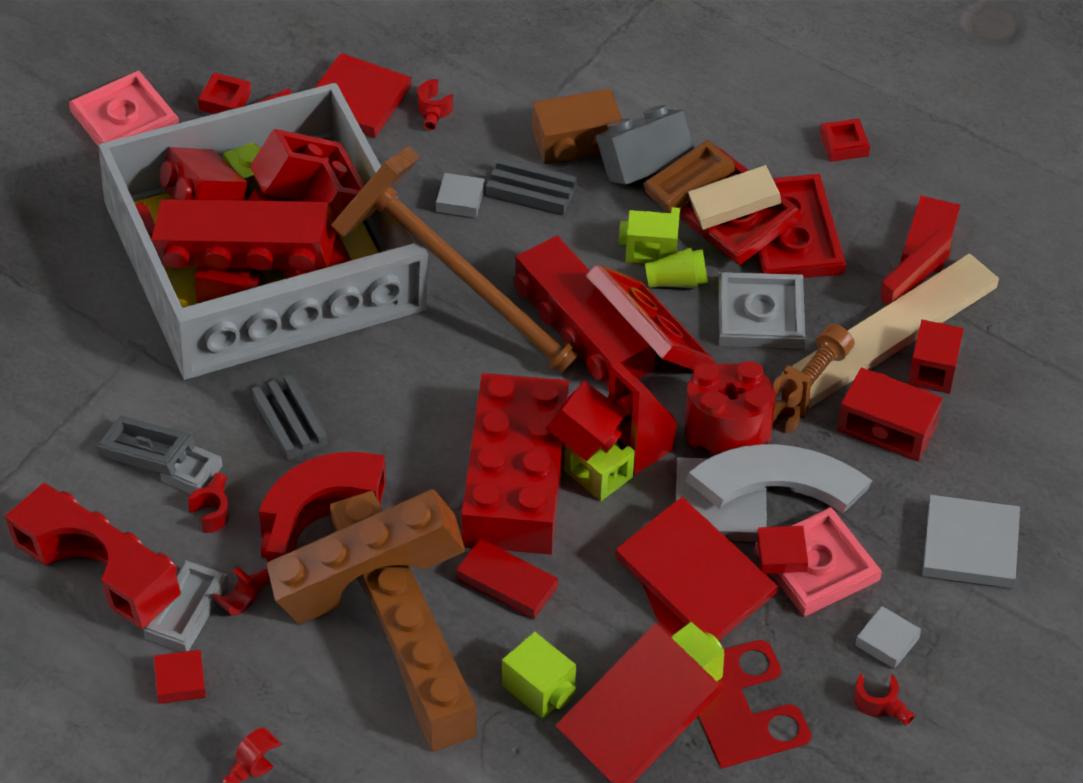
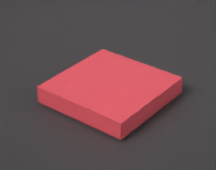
M139 70L69 101L70 112L97 145L179 123L178 116Z
M830 507L792 525L804 527L809 562L807 572L771 574L802 616L806 617L880 581L882 571L833 508ZM756 542L754 552L759 558L758 544Z

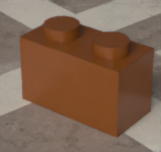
M608 88L533 102L532 131L544 164L601 154L595 136L609 131L608 124L623 118L612 90Z

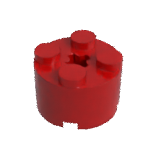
M744 361L740 364L724 363L716 365L703 363L694 368L693 376L687 386L684 435L692 447L697 450V446L700 445L710 450L709 456L713 457L739 447L764 445L765 443L767 445L770 443L776 391L772 381L763 374L764 369L760 364L753 361Z

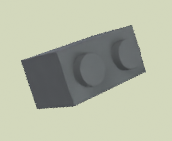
M666 105L654 106L643 111V118L633 122L631 118L614 121L607 125L609 131L596 135L609 182L629 184L662 171L692 151L694 146L683 110L667 109Z

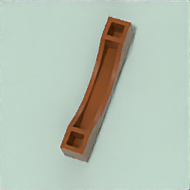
M373 490L330 504L332 534L382 512ZM408 565L385 566L368 571L355 578L370 600L388 638L403 677L414 714L431 751L434 752L477 737L476 704Z

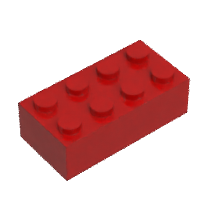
M489 373L481 374L461 514L464 547L473 548L481 538L504 551L552 555L565 444L545 429V427L568 398L570 380Z

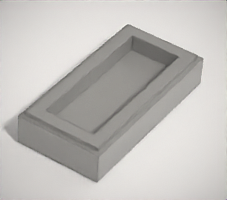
M185 560L176 575L181 595L143 630L145 640L179 652L190 650L216 605V602L213 600V593L221 596L228 585L227 574Z

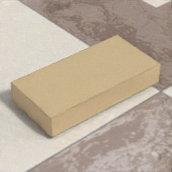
M766 165L688 191L690 203L702 230L781 203L780 193Z

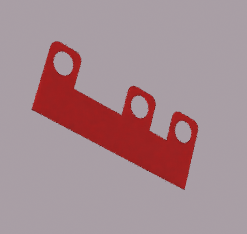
M642 583L660 627L672 637L686 625ZM756 640L724 649L723 677L717 681L724 690L699 715L721 769L808 744L811 740V732L803 714L795 705L787 704L755 714L751 712L742 688L774 680L781 675V666L771 645L764 640ZM751 650L764 653L769 659L768 670L761 675L745 673L739 665L742 654ZM779 715L790 716L798 723L799 733L794 739L789 741L777 740L769 732V722Z

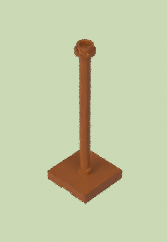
M406 146L395 156L384 162L331 226L344 237L368 219L376 209L380 213L385 210L551 360V363L547 366L551 371L555 369L561 374L578 356L571 350L573 346L568 343L564 348L561 347L396 198L399 193L394 190V187L419 160L420 156L409 146Z

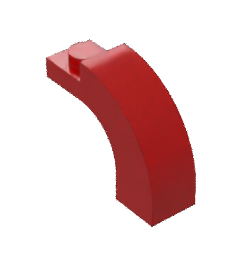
M364 452L331 453L303 462L284 474L268 491L259 509L262 537L261 558L267 559L268 563L294 551L300 535L311 523L331 515L330 504L373 490L381 506L386 486L385 455Z

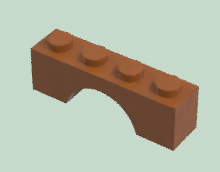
M431 489L267 563L275 601L300 625L341 607L340 598L343 590L355 578L368 571L392 565H408L425 570L466 551L455 514L438 493Z

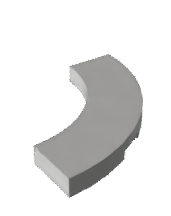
M767 444L744 446L717 454L692 469L688 473L685 482L719 509L737 497L756 491H763L766 486L790 487L793 492L816 498L843 514L869 489L873 480L855 468L828 455L795 446Z

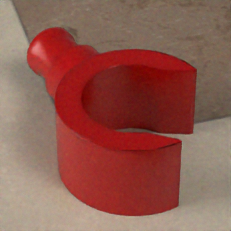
M438 79L423 82L417 90L418 110L424 116L423 126L427 130H434L439 119L448 116L453 110V94L447 95L441 100H430L438 95Z
M214 473L212 481L208 483L207 487L195 490L188 497L189 513L198 511L205 506L218 508L214 513L201 518L203 533L219 531L229 520L228 501L224 494V485L227 477L223 473Z
M241 568L232 569V572L238 577L236 586L229 594L223 597L213 593V600L230 615L241 614L254 602L259 590L265 584L271 582L268 569H262L258 573L253 572L249 575Z
M863 674L859 675L855 687L854 702L861 712L872 717H881L888 714L893 719L897 718L904 726L912 722L915 714L905 707L906 704L897 698L899 684L893 674L890 677L888 695L883 698H874L868 695L863 687Z
M262 727L252 731L238 746L235 753L237 762L231 767L230 773L223 777L222 781L224 783H240L242 780L245 781L250 775L254 777L264 775L274 766L263 755L267 751L281 746L282 743L267 728Z

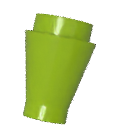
M692 247L657 261L645 263L649 288H698V284L708 283L703 249L692 251Z

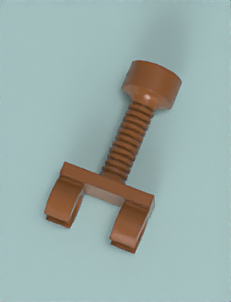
M828 324L816 339L819 349L802 371L788 365L784 369V374L775 379L773 387L776 391V398L781 390L782 397L781 401L775 403L773 425L777 421L778 416L782 414L790 415L791 418L785 424V433L796 430L799 426L800 417L805 418L808 414L811 386L832 360H844L853 349L855 341L852 335L842 326Z

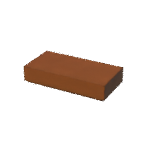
M706 140L644 182L645 192L664 210L671 213L672 207L681 208L690 202L688 191L720 181L734 172V162L711 141Z

